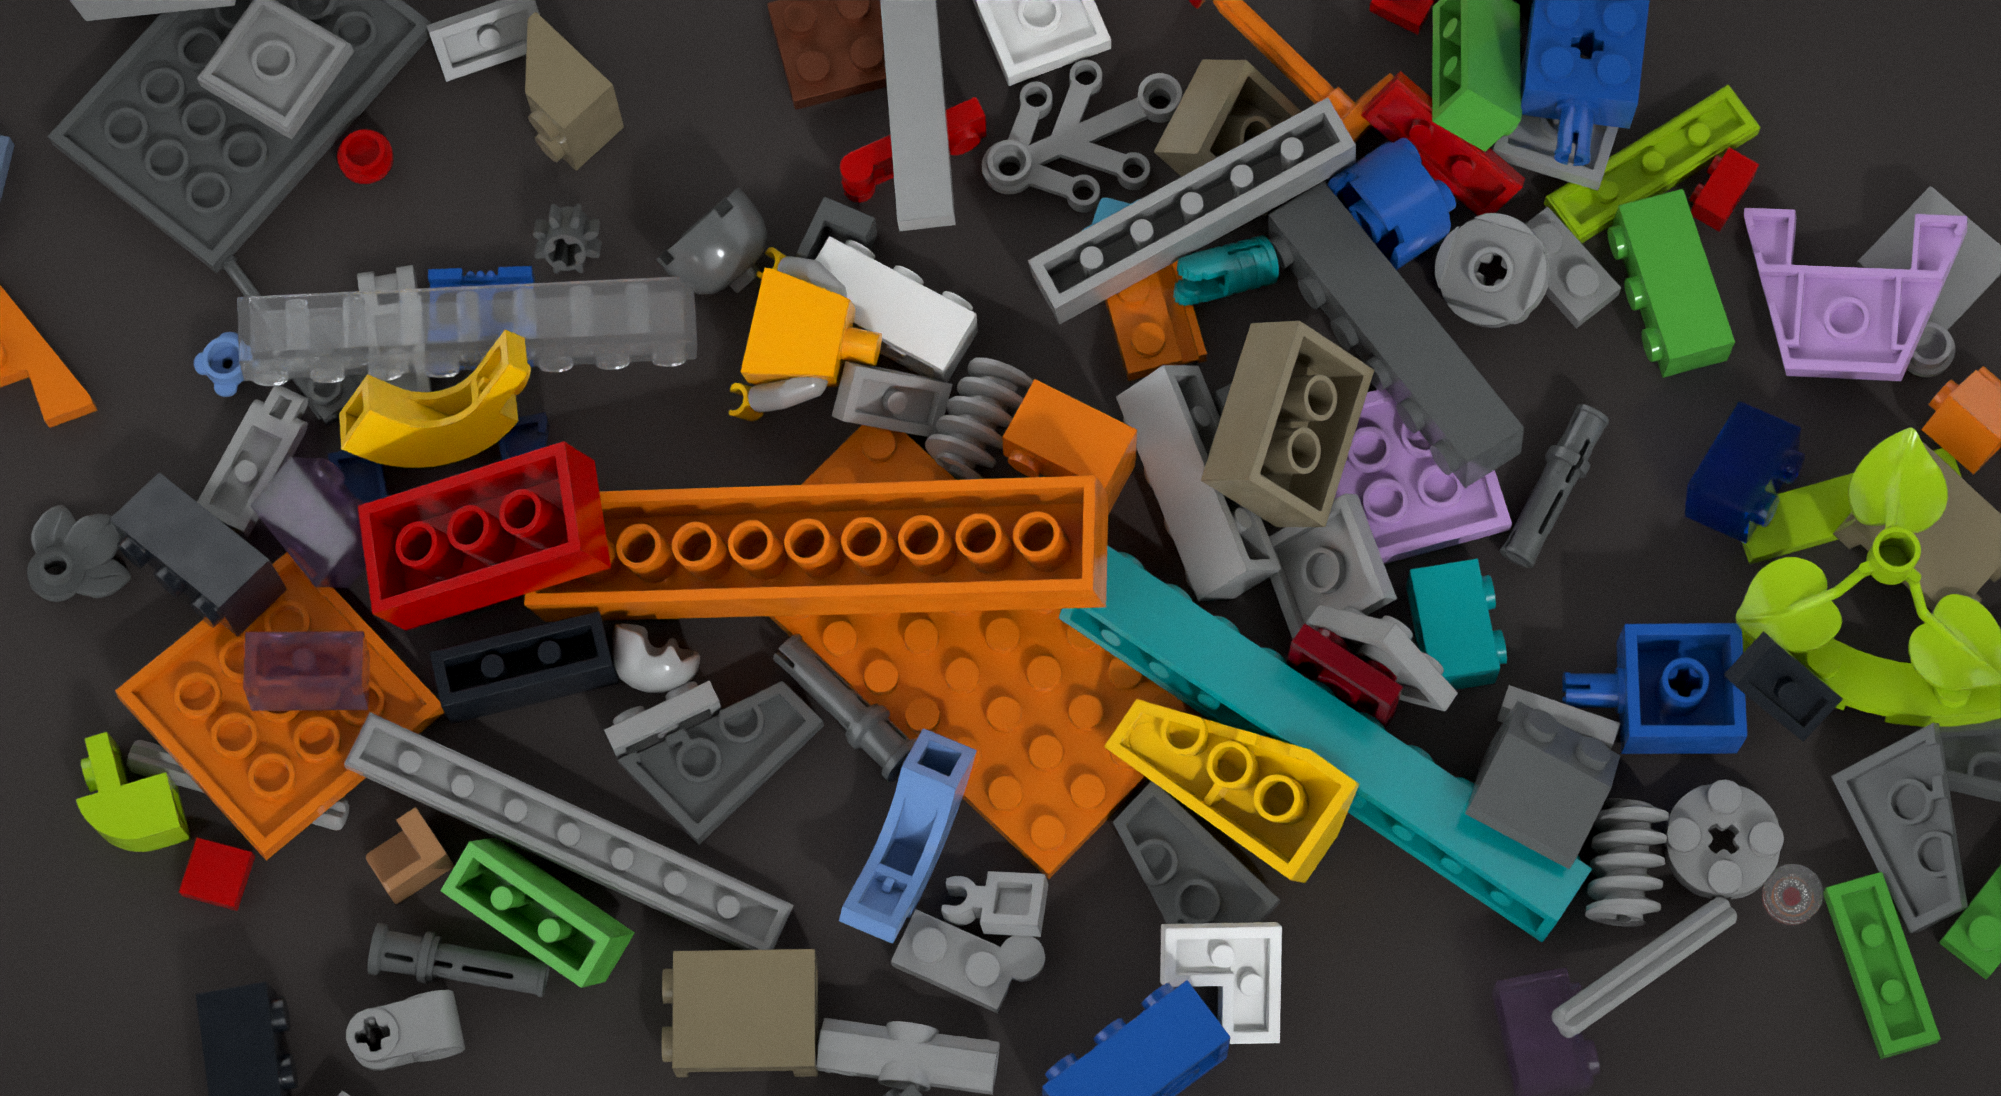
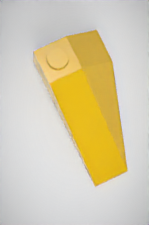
M1136 699L1104 746L1291 881L1306 883L1337 838L1360 783L1313 750Z

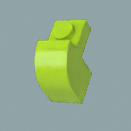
M104 732L84 738L89 757L81 759L83 775L90 792L98 790V793L78 798L76 802L84 818L105 840L116 847L133 852L158 850L191 840L178 786L166 772L129 783L120 747L109 733Z

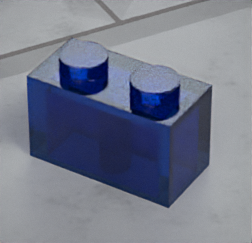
M1739 401L1687 485L1685 517L1747 544L1758 525L1765 528L1772 520L1779 503V496L1776 494L1784 482L1789 485L1793 484L1802 468L1805 453L1799 451L1801 427Z

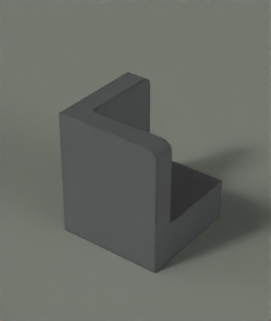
M824 197L797 251L796 257L815 260L829 236L845 244L846 240L856 241L871 251L877 238L875 218Z

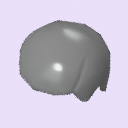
M625 623L614 625L611 643L614 669L619 678L632 688L647 693H664L690 682L697 674L700 654L694 650L679 648L675 638L669 639L665 646L656 648L650 644L648 631L645 627Z

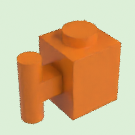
M1982 366L1978 371L1975 370L1960 385L1952 379L1948 381L1930 401L1929 406L1936 412L1921 430L1974 475L2001 449V380L1986 367Z

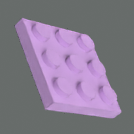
M1386 389L1383 391L1374 390L1367 392L1334 499L1345 493L1358 495L1384 564L1510 530L1512 522L1495 470L1467 488H1464L1453 473L1446 475L1437 466L1430 452L1431 445L1420 431L1413 433L1405 426L1397 412L1396 401Z

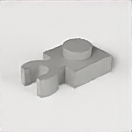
M988 871L986 886H976L972 880L964 876L946 878L949 896H963L966 898L962 904L957 906L942 905L941 912L946 923L953 926H963L971 923L976 918H981L980 925L983 934L1041 937L1048 892V882L1045 874Z

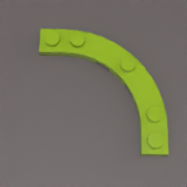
M1742 630L1743 652L1755 640ZM1834 638L1816 650L1791 653L1843 698L1835 707L1843 711L1845 706H1849L1863 712L1885 716V722L1919 727H1926L1932 723H1939L1940 727H1953L1984 723L2001 718V686L1962 691L1940 689L1923 680L1911 663L1876 657L1856 650Z

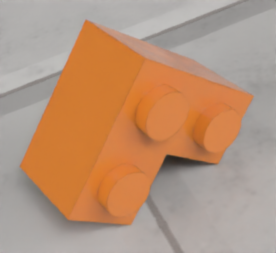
M1034 379L1002 437L1003 455L1009 458L1008 463L1014 469L1029 477H1038L1039 474L1046 477L1096 475L1109 495L1108 515L1136 465L1137 429Z

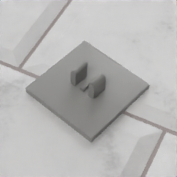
M1930 186L1857 261L1856 265L1860 268L1909 270L1912 264L1915 214L1966 215ZM1968 217L1967 233L1928 319L1929 322L1943 326L1947 331L2001 275V245Z

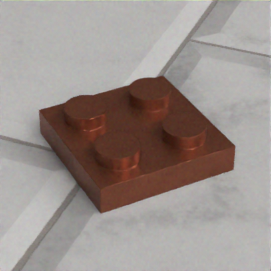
M778 0L767 3L795 110L887 87L880 0Z

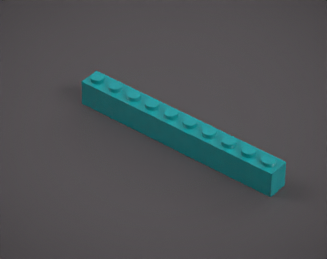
M1107 545L1106 607L1064 608L1060 612V620L1209 720L1316 752L1360 783L1348 813L1540 942L1545 940L1592 870L1591 867L1581 861L1579 856H1577L1570 869L1466 815L1465 811L1474 783L1461 777H1454L1436 765L1431 756L1423 749L1414 745H1406L1385 731L1384 726L1375 717L1363 712L1358 713L1337 699L1335 693L1327 685L1316 680L1307 679L1289 667L1287 661L1279 653L1269 648L1259 647L1241 635L1238 628L1231 621L1221 616L1211 615L1193 603L1190 596L1183 589L1173 584H1165L1145 571L1143 565L1128 553L1117 552Z

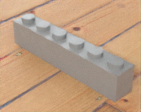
M1326 98L1028 260L1032 277L1060 325L1176 262L1178 258L1198 250L1356 163V144L1329 98Z

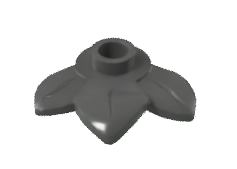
M56 505L42 514L31 533V543L35 555L28 563L27 578L32 590L48 601L60 602L71 598L76 593L93 598H102L114 594L130 581L131 574L123 565L112 559L118 551L117 543L122 539L110 521L112 515H88L76 522L71 512L63 505ZM54 567L66 569L59 575H51L46 572V570Z

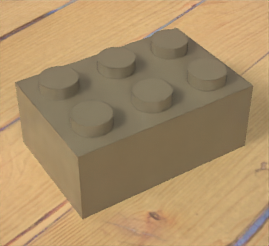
M1301 321L1251 323L1201 481L1275 527H1326L1374 369Z

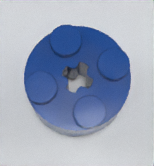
M1400 138L1394 143L1386 142L1331 178L1327 184L1396 270L1444 239L1450 232L1449 212L1456 208L1455 197L1443 181L1433 180L1421 164L1418 150L1406 138Z

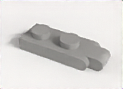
M277 384L271 390L265 403L258 399L254 400L197 503L231 530L246 538L249 537L306 433L308 423L301 420L307 408L308 398Z

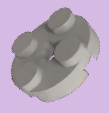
M1486 213L1474 217V220L1466 222L1460 228L1457 226L1446 236L1441 244L1435 263L1436 281L1448 306L1462 319L1481 327L1499 328L1523 322L1528 318L1530 312L1540 304L1548 288L1550 263L1544 243L1522 221L1504 214ZM1494 256H1501V266L1507 270V274L1504 279H1497L1494 286H1486V277L1478 272L1481 262L1485 264L1491 263Z
M1726 779L1718 780L1713 784L1701 785L1684 795L1672 809L1666 821L1664 831L1665 835H1667L1664 853L1666 863L1673 876L1690 892L1710 899L1712 896L1731 897V899L1743 898L1758 890L1775 870L1784 842L1783 831L1779 827L1778 819L1769 804L1754 791ZM1717 828L1720 831L1726 829L1732 831L1735 835L1733 844L1737 851L1733 854H1730L1725 849L1720 850L1717 854L1711 851L1709 845L1713 837L1709 830Z

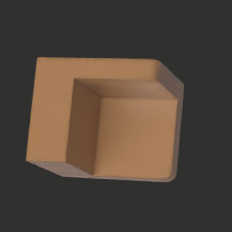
M416 807L396 819L403 831L366 855L367 862L396 905L455 867Z

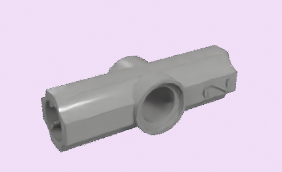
M824 1018L818 1044L816 1067L818 1071L827 1073L832 1072L846 1076L875 1078L882 1085L903 1090L913 1084L918 1091H929L932 1086L993 1095L1000 1043L988 1039L939 1034L936 1028L912 1022L892 1021L888 1022L886 1026Z

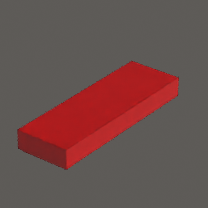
M1401 71L1363 107L1361 116L1392 143L1400 138H1406L1411 141L1418 150L1421 164L1435 180L1443 181L1452 191L1453 195L1477 216L1486 213H1496L1523 188L1525 178L1491 148L1484 152L1432 122V98Z

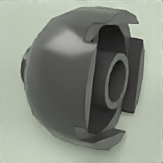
M737 187L728 197L726 196L683 233L678 242L671 248L668 247L656 258V261L670 277L683 288L697 294H715L730 286L738 293L757 277V271L762 272L755 263L766 249L767 232L764 220L751 200Z

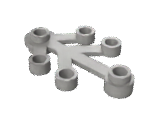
M1088 59L1080 60L1070 69V87L1051 136L1031 144L1038 120L1046 117L1052 110L1053 95L1051 89L1042 82L1035 81L1026 84L1020 92V110L1008 140L992 145L983 157L982 174L984 180L993 190L1002 194H1017L1031 186L1067 198L1069 206L1081 213L1090 212L1099 204L1100 186L1097 180L1085 174L1073 178L1042 165L1061 157L1115 175L1120 185L1128 190L1143 188L1150 179V163L1144 155L1137 152L1124 154L1093 143L1146 119L1157 123L1171 120L1182 99V89L1179 82L1174 77L1164 73L1149 75L1141 82L1137 98L1081 122L1090 97L1096 95L1102 87L1103 74L1101 67L1096 62ZM1089 72L1096 77V80L1089 85H1083L1076 80V77L1080 73ZM1033 94H1040L1045 97L1046 102L1040 107H1033L1026 102V99ZM1162 96L1170 104L1164 109H1156L1149 102L1154 97ZM1008 162L1015 163L1020 168L1018 173L1012 176L1004 175L999 169ZM1129 165H1138L1144 172L1137 178H1130L1126 176L1123 170ZM1079 187H1088L1094 194L1088 200H1079L1073 193Z

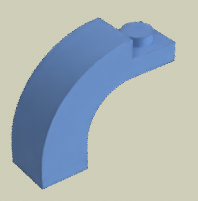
M922 729L901 767L896 791L887 818L866 865L842 906L840 922L892 944L894 943L906 918H911L937 864L964 795L977 750L927 729Z

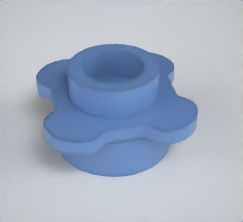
M225 332L219 338L212 340L205 347L204 351L195 357L194 368L198 374L209 377L214 383L215 392L219 396L230 397L237 392L238 385L248 376L253 377L260 373L262 362L257 354L247 352L237 333ZM226 360L233 361L232 367L228 369L223 367V363Z

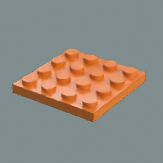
M295 546L272 564L287 590L243 633L237 637L221 623L212 628L202 620L115 690L118 699L266 861L366 778L346 769L344 763L370 712L417 734H420L445 713L441 707V702Z

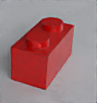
M1730 147L1723 158L1716 155L1707 170V173L1711 175L1705 185L1699 182L1689 201L1694 203L1691 209L1692 216L1720 232L1755 177L1759 164Z

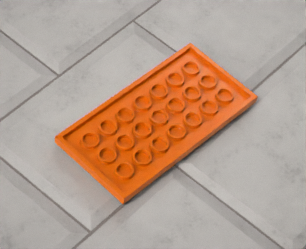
M861 425L801 485L956 479L943 467L939 466L906 433ZM1062 609L769 616L790 637L800 634L803 637L802 639L871 705L878 704L879 706L883 705L890 712L889 719L910 740L918 738L924 728L977 750L962 799L1042 874H1045L1048 879L1148 779L1104 747L1135 700H1143L1206 719L1201 713L1060 620L1059 615Z

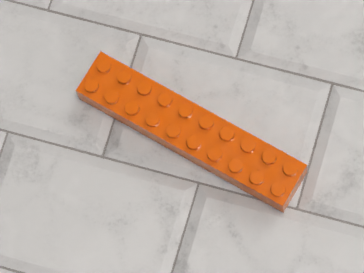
M1096 475L600 491L611 568L525 594L524 605L545 622H556L600 611L603 620L1102 608L1106 607L1109 495Z

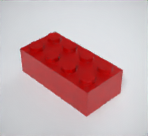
M565 441L358 506L372 614L404 630L416 628L611 568L595 460Z

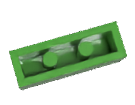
M1439 0L1433 6L1432 122L1484 152L1502 136L1510 135L1517 128L1522 117L1520 5L1512 0Z
M1679 189L1618 205L1612 227H1608L1607 230L1608 241L1614 258L1616 260L1623 259L1629 276L1624 280L1629 305L1633 311L1640 309L1646 329H1642L1641 336L1648 360L1650 362H1658L1663 378L1727 361L1735 340L1684 190Z
M497 838L469 841L440 890L581 988L606 982L635 932Z

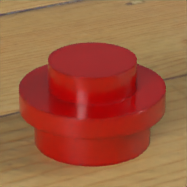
M357 130L350 133L342 141L338 149L337 160L342 173L349 180L359 184H371L381 180L388 174L393 165L394 154L387 138L379 132Z

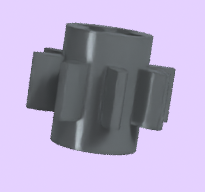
M552 204L549 222L543 219H536L533 236L539 240L536 244L535 258H545L553 267V273L556 274L561 270L570 271L574 269L579 273H583L586 256L591 258H599L602 241L596 238L599 234L600 220H589L586 213L582 211L581 204L562 208Z

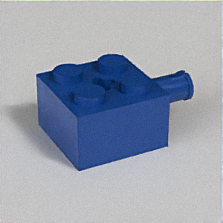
M1533 0L1521 86L1522 115L1559 120L1557 145L1554 151V159L1564 165L1568 164L1572 143L1575 144L1573 166H1583L1591 161L1590 148L1593 124L1630 129L1639 99L1650 0ZM1580 55H1585L1588 59L1580 58Z
M1737 623L1624 624L1616 642L1617 668H1615L1614 673H1563L1562 693H1565V696L1562 698L1563 704L1575 708H1615V712L1619 714L1621 754H1737L1747 738L1745 694L1724 675L1743 654L1742 629ZM1674 681L1681 682L1683 691L1690 692L1688 697L1679 696L1676 689H1671Z

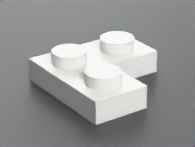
M1277 922L1161 924L1160 983L1162 985L1170 983L1172 987H1178L1188 980L1192 987L1218 986V1021L1230 1035V1044L1280 1043L1282 926Z

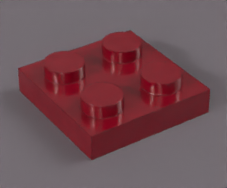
M1304 623L1291 642L1287 659L1288 666L1309 680H1316L1327 685L1335 693L1337 699L1358 713L1363 712L1375 717L1386 730L1393 720L1403 686L1396 682V675L1385 665L1375 660L1369 659L1367 662H1364L1348 652V646L1345 641L1332 631L1325 628H1319L1316 631Z

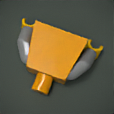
M769 247L765 252L767 256L775 260L773 268L765 267L763 273L760 271L756 273V276L762 279L741 368V373L746 381L756 385L751 387L741 383H734L730 387L731 393L743 396V403L737 410H729V415L747 421L758 420L763 416L764 412L786 409L821 396L826 387L839 386L845 361L876 366L881 349L882 333L853 328L856 309L852 301L847 298L845 286L817 260L786 256L773 247Z

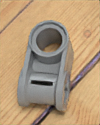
M451 990L425 992L407 998L404 1001L367 1008L358 1012L350 1020L346 1029V1041L356 1060L363 1067L373 1071L385 1070L414 1062L439 1060L454 1056L465 1050L455 996ZM374 1028H380L383 1035L388 1036L381 1039L382 1049L378 1051H371L368 1044L363 1043L370 1040V1030Z

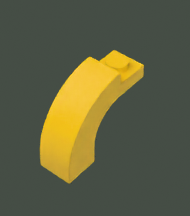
M505 329L470 376L457 385L440 391H409L367 374L339 413L341 449L384 465L423 468L461 461L491 447L502 439L519 421L516 395L520 394L526 386L531 367L527 363L525 338Z

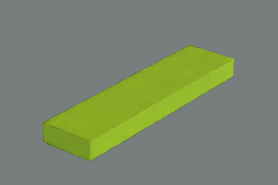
M1728 84L1609 157L1598 191L1569 182L1547 195L1544 205L1553 211L1582 244L1612 225L1618 205L1663 194L1710 165L1716 155L1723 157L1729 147L1734 150L1757 136L1761 127Z
M1943 448L1933 450L1962 477L1953 456ZM1854 473L1734 506L1731 513L1749 564L1839 540L1833 533L1852 512L1848 500V489Z

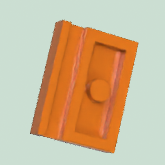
M1178 260L1105 300L1128 381L1146 377L1163 365H1184L1198 361V363L1207 361V352L1193 305H1179L1173 297L1175 283H1178V280H1182V276L1178 275L1179 271H1177Z

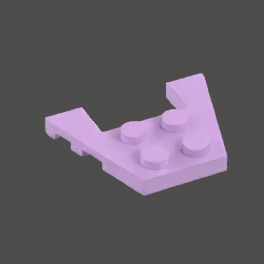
M1744 208L1745 224L1786 376L1902 381L1967 233V216L1915 214L1911 269L1907 270L1793 265L1796 211L1793 209Z

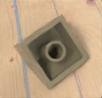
M537 12L533 13L527 21L525 94L531 110L528 119L538 132L535 141L542 151L554 162H558L563 158L577 171L624 128L613 84Z
M1202 59L1154 153L1182 177L1302 111L1247 60Z

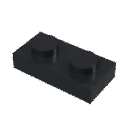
M1764 631L1724 673L1725 677L1734 686L1803 742L1843 700L1828 684Z

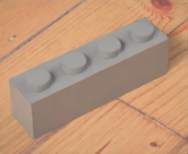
M1163 365L1116 396L1124 416V423L1137 429L1136 448L1144 466L1145 478L1154 490L1165 518L1166 530L1175 542L1185 567L1186 580L1194 590L1197 600L1234 599L1280 571L1282 568L1261 517L1201 481L1220 417L1199 366Z

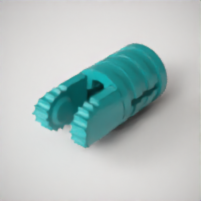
M1259 235L1251 239L1238 241L1237 243L1225 244L1222 247L1218 246L1178 258L1177 271H1179L1178 275L1182 276V280H1178V283H1175L1173 297L1179 305L1186 306L1227 297L1233 293L1245 292L1248 289L1253 290L1260 288L1262 285L1275 284L1279 276V264L1272 243L1266 236Z

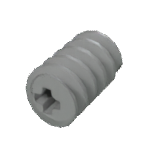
M974 358L970 361L968 365L970 377L962 378L957 384V391L960 396H954L949 399L946 408L949 415L941 416L936 422V430L939 434L929 436L925 442V448L929 455L949 474L959 480L984 479L975 470L976 465L994 468L996 460L985 449L987 446L1003 449L1002 436L996 432L997 427L1008 428L1013 419L1006 412L1008 407L1018 410L1023 401V398L1017 393L1018 389L1028 391L1033 383V380L1023 371L1009 364L989 358Z
M1609 798L1605 800L1601 808L1603 810L1599 812L1593 824L1602 833L1593 837L1591 848L1601 856H1597L1590 861L1591 873L1598 877V879L1588 884L1587 894L1596 902L1586 906L1585 916L1592 921L1607 925L1638 927L1646 924L1643 920V914L1659 912L1661 910V904L1646 898L1645 892L1663 887V881L1648 875L1647 869L1664 866L1665 858L1649 852V846L1666 843L1667 835L1651 829V823L1668 820L1669 812L1643 801Z

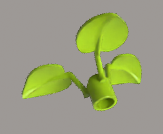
M1914 428L1904 429L1879 443L1864 457L1852 475L1848 489V500L1854 517L1859 522L1868 526L1885 525V529L1875 538L1867 554L1866 562L1861 563L1853 573L1838 585L1827 590L1826 576L1814 563L1798 557H1785L1775 560L1762 568L1754 577L1735 615L1737 625L1752 639L1756 640L1764 631L1788 652H1809L1829 643L1841 628L1842 617L1832 600L1842 596L1868 575L1887 585H1895L1906 581L1909 583L1917 615L1925 622L1913 631L1908 643L1911 664L1917 674L1932 686L1944 690L1962 691L2001 686V629L1992 614L1978 601L1959 594H1950L1943 597L1936 605L1933 614L1927 609L1920 584L1921 574L1914 569L1921 555V545L1914 533L1927 530L1941 518L1948 501V489L1941 469L1926 450Z

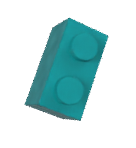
M1478 559L1410 569L1406 582V591L1418 649L1430 655L1444 668L1442 676L1455 690L1494 684L1500 671V665L1507 663V651L1502 630H1492L1489 610L1496 608V598L1491 576H1481Z

